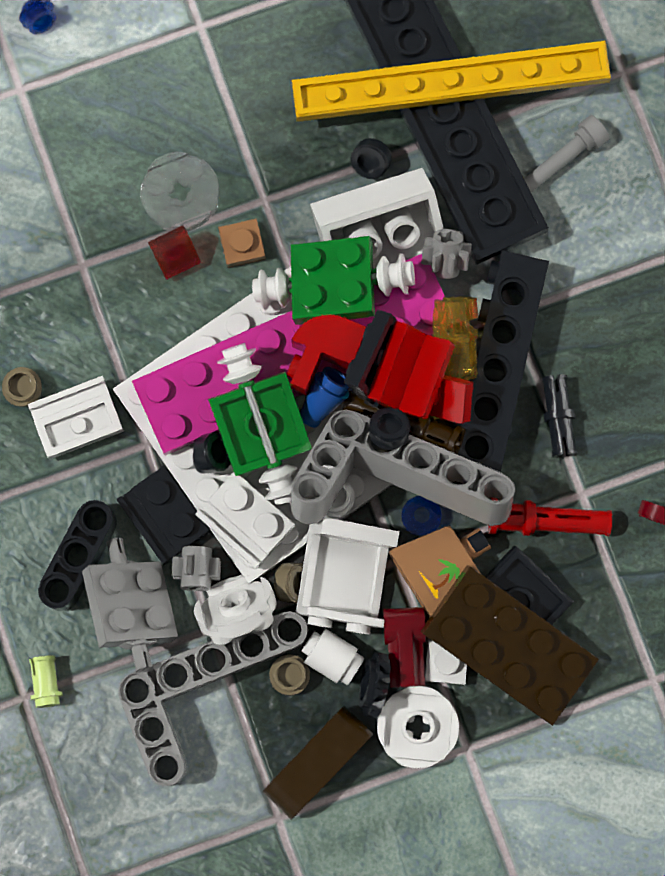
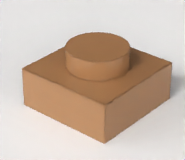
M257 218L218 227L227 268L266 260Z

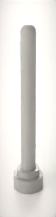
M590 115L578 124V130L574 133L575 138L524 178L530 192H533L583 150L598 149L610 140L607 130L596 117Z

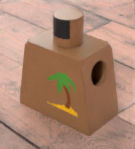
M447 526L390 550L389 556L421 607H424L428 618H430L466 565L479 572L472 560L490 550L491 546L479 528L459 540L453 529Z

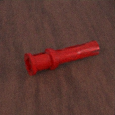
M497 498L490 499L492 501H498ZM525 500L523 504L512 503L509 518L500 525H488V533L496 534L497 530L521 532L523 536H530L535 531L610 536L612 530V511L536 507L535 502Z

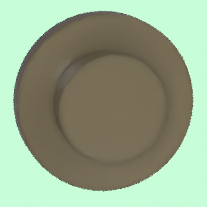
M18 367L9 371L4 377L2 392L6 400L12 405L27 407L29 403L39 399L42 392V382L33 370L26 367Z
M283 655L272 664L269 677L272 686L279 693L296 695L307 687L310 680V671L302 658L296 655Z

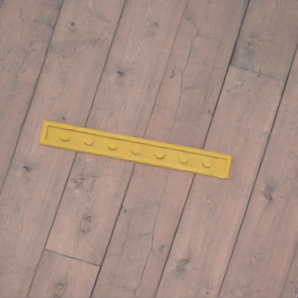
M597 41L292 80L296 119L299 122L610 83L611 75L606 42Z

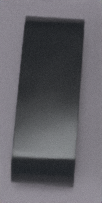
M98 500L88 501L77 511L38 587L39 597L47 607L56 611H67L78 602L85 588L82 571L88 565L98 564L107 546L106 542L111 539L117 525L114 512L104 502ZM97 510L104 511L107 515L104 527L99 530H90L87 526L88 516ZM76 546L86 547L88 557L85 563L76 567L71 566L68 561L71 549ZM56 582H66L69 587L67 598L62 602H52L49 596L51 586Z

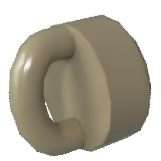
M283 563L275 572L274 592L280 601L297 604L303 570L302 563Z

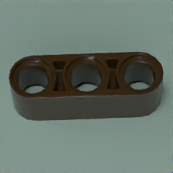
M343 706L262 792L292 820L369 740L373 733L347 707Z

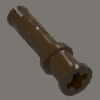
M352 390L349 391V397L344 401L342 410H352L369 418L380 409L366 405L364 403L365 400L359 398ZM406 414L410 420V435L458 454L465 436V428L461 426L452 428L434 421V416L431 415L427 419H421Z

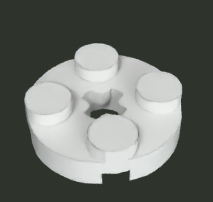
M238 575L213 585L211 590L207 591L209 598L202 605L198 600L194 607V615L201 631L205 635L210 636L213 643L223 645L232 641L234 637L247 634L253 630H264L272 625L274 622L272 613L276 608V597L268 580L260 577L261 582L253 581L248 584L245 577L250 575L244 577L243 575Z
M424 686L407 687L392 695L385 703V706L382 707V712L379 714L377 722V733L386 754L397 763L410 768H427L443 760L454 748L459 734V721L450 702L438 691ZM415 715L423 716V723L430 726L429 732L422 733L421 739H413V732L406 730V723L413 722Z

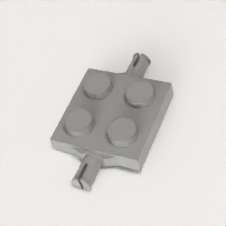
M113 538L106 542L111 563L88 565L82 571L99 648L121 647L132 650L136 673L141 671L144 673L153 669L148 647L152 644L174 641L178 637L161 561L138 563L129 561L126 557L123 538Z

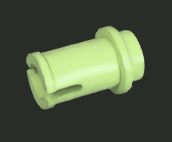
M40 656L29 659L34 695H31L30 699L35 701V707L45 708L60 705L59 697H62L63 693L58 691L55 656Z

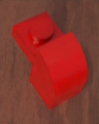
M337 315L317 316L302 324L291 339L292 347L303 351L302 356L295 354L287 372V377L292 378L291 389L307 396L314 375L322 360L347 369L351 360L356 357L363 342L366 326Z

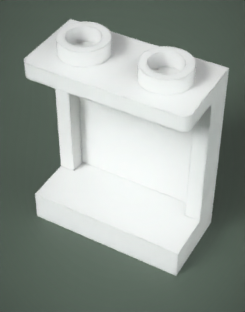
M325 517L316 524H310L296 613L301 616H307L308 625L332 628L333 621L347 623L346 631L370 635L371 628H384L385 620L378 619L387 555L389 548L397 547L399 531Z

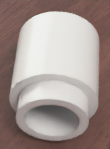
M326 628L321 635L314 631L301 651L307 655L304 661L305 664L333 682L341 681L346 685L350 683L364 660V657L356 653L358 650L356 647Z

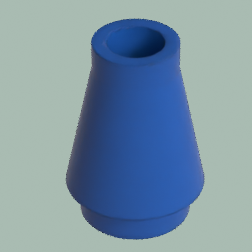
M325 367L322 372L315 373L304 404L299 411L304 424L317 428L322 420L349 397V387L344 383L346 376L342 372L332 367Z

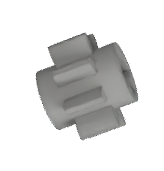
M438 230L434 233L433 238H425L421 263L431 265L432 272L438 278H454L459 275L460 270H468L472 245L470 243H463V235L456 230Z
M186 546L182 548V557L172 558L173 579H181L180 588L183 590L208 591L211 590V580L220 581L221 561L220 558H212V548Z

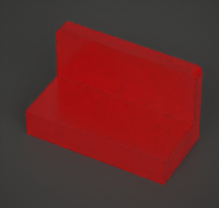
M396 321L367 398L387 408L399 409L405 414L427 419L455 344L446 339L427 335L409 324Z

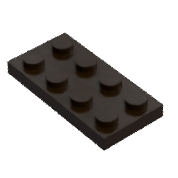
M466 565L420 631L552 726L599 660L468 565Z

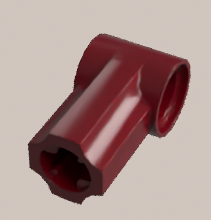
M424 607L383 609V620H385L384 641L385 645H388V657L391 666L390 688L425 686L423 643H426V636L420 632L425 625Z

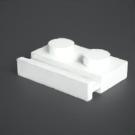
M103 376L28 404L49 460L124 432Z
M234 472L195 514L255 569L260 566L263 560L270 555L295 527V524L272 503L265 500V497L240 475L235 476Z

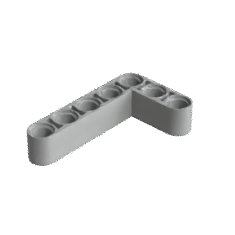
M340 410L330 417L292 483V514L295 519L305 524H316L323 520L353 468L492 526L500 525L509 518L515 492L514 483L506 475L410 434L407 442L400 448L387 450L376 446L369 437L370 418L352 410ZM340 435H350L351 437H342ZM378 450H384V451H387L388 453H380V452H377V451H378ZM323 465H331V466H334V467H333V468H324V467H322V466H323ZM413 466H423L425 469H418ZM451 482H461L463 485H455ZM313 496L316 497V499L308 500L304 499L303 497ZM494 497L500 499L501 501H492L488 498Z
M290 611L273 616L274 622L264 630H253L247 634L234 637L232 641L223 645H217L213 641L207 642L152 664L153 669L148 672L142 673L141 671L136 673L134 671L122 679L118 688L119 698L152 781L161 786H172L181 782L187 773V762L164 702L298 649L306 642L308 637L307 623L302 616ZM287 620L298 622L302 629L299 638L293 642L283 641L279 637V627ZM249 635H257L263 640V650L256 657H247L241 651V643ZM211 650H219L225 655V665L218 672H208L204 667V657ZM173 665H182L187 671V680L182 686L173 688L166 681V673ZM136 680H144L149 687V694L144 701L134 703L128 695L129 686ZM156 717L161 720L164 731L158 740L149 741L143 735V725L148 719ZM164 756H172L178 763V773L170 780L163 779L157 772V764Z

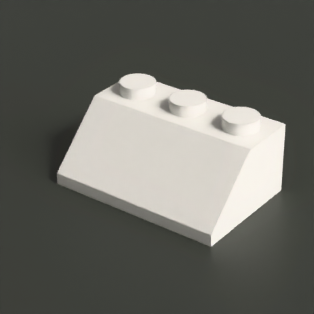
M423 168L310 204L320 241L370 236L373 244V268L376 269L382 256H386L389 263H397L400 254L404 255L405 260L422 254L425 238H433L436 231L444 229L434 188Z

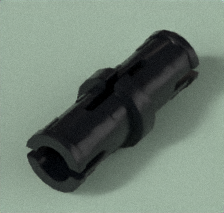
M559 374L555 378L557 391L555 390L554 375L542 378L547 412L543 414L544 422L549 423L552 446L551 454L554 458L562 457L564 454L562 441H564L566 457L578 454L572 420L576 416L575 410L570 409L568 378L565 374Z

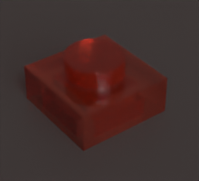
M184 225L148 242L166 280L201 263Z

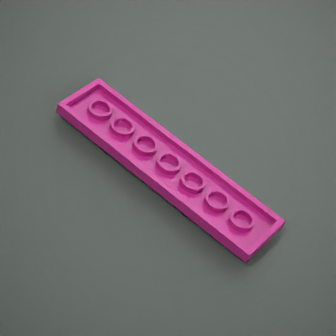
M422 254L406 260V262L412 261L415 273V285L408 287V294H404L400 287H394L390 296H386L378 285L374 286L375 314L377 309L391 313L399 322L409 324L427 335L438 336L456 328L458 323L435 273L432 272L431 265L422 264ZM292 311L132 381L165 456L195 443L198 437L203 434L219 432L208 398L239 388L238 384L223 381V378L229 373L227 365L217 364L218 360L224 358L223 350L245 343L247 350L256 349L250 356L253 365H261L262 369L256 377L252 378L254 382L284 371L287 375L295 354L303 355V351L292 347L291 339L302 325L294 323ZM374 317L349 320L367 327ZM325 360L321 361L317 372H322L325 367H332L342 372L345 376L347 369ZM287 377L291 386L292 378ZM292 390L294 398L302 396V394Z

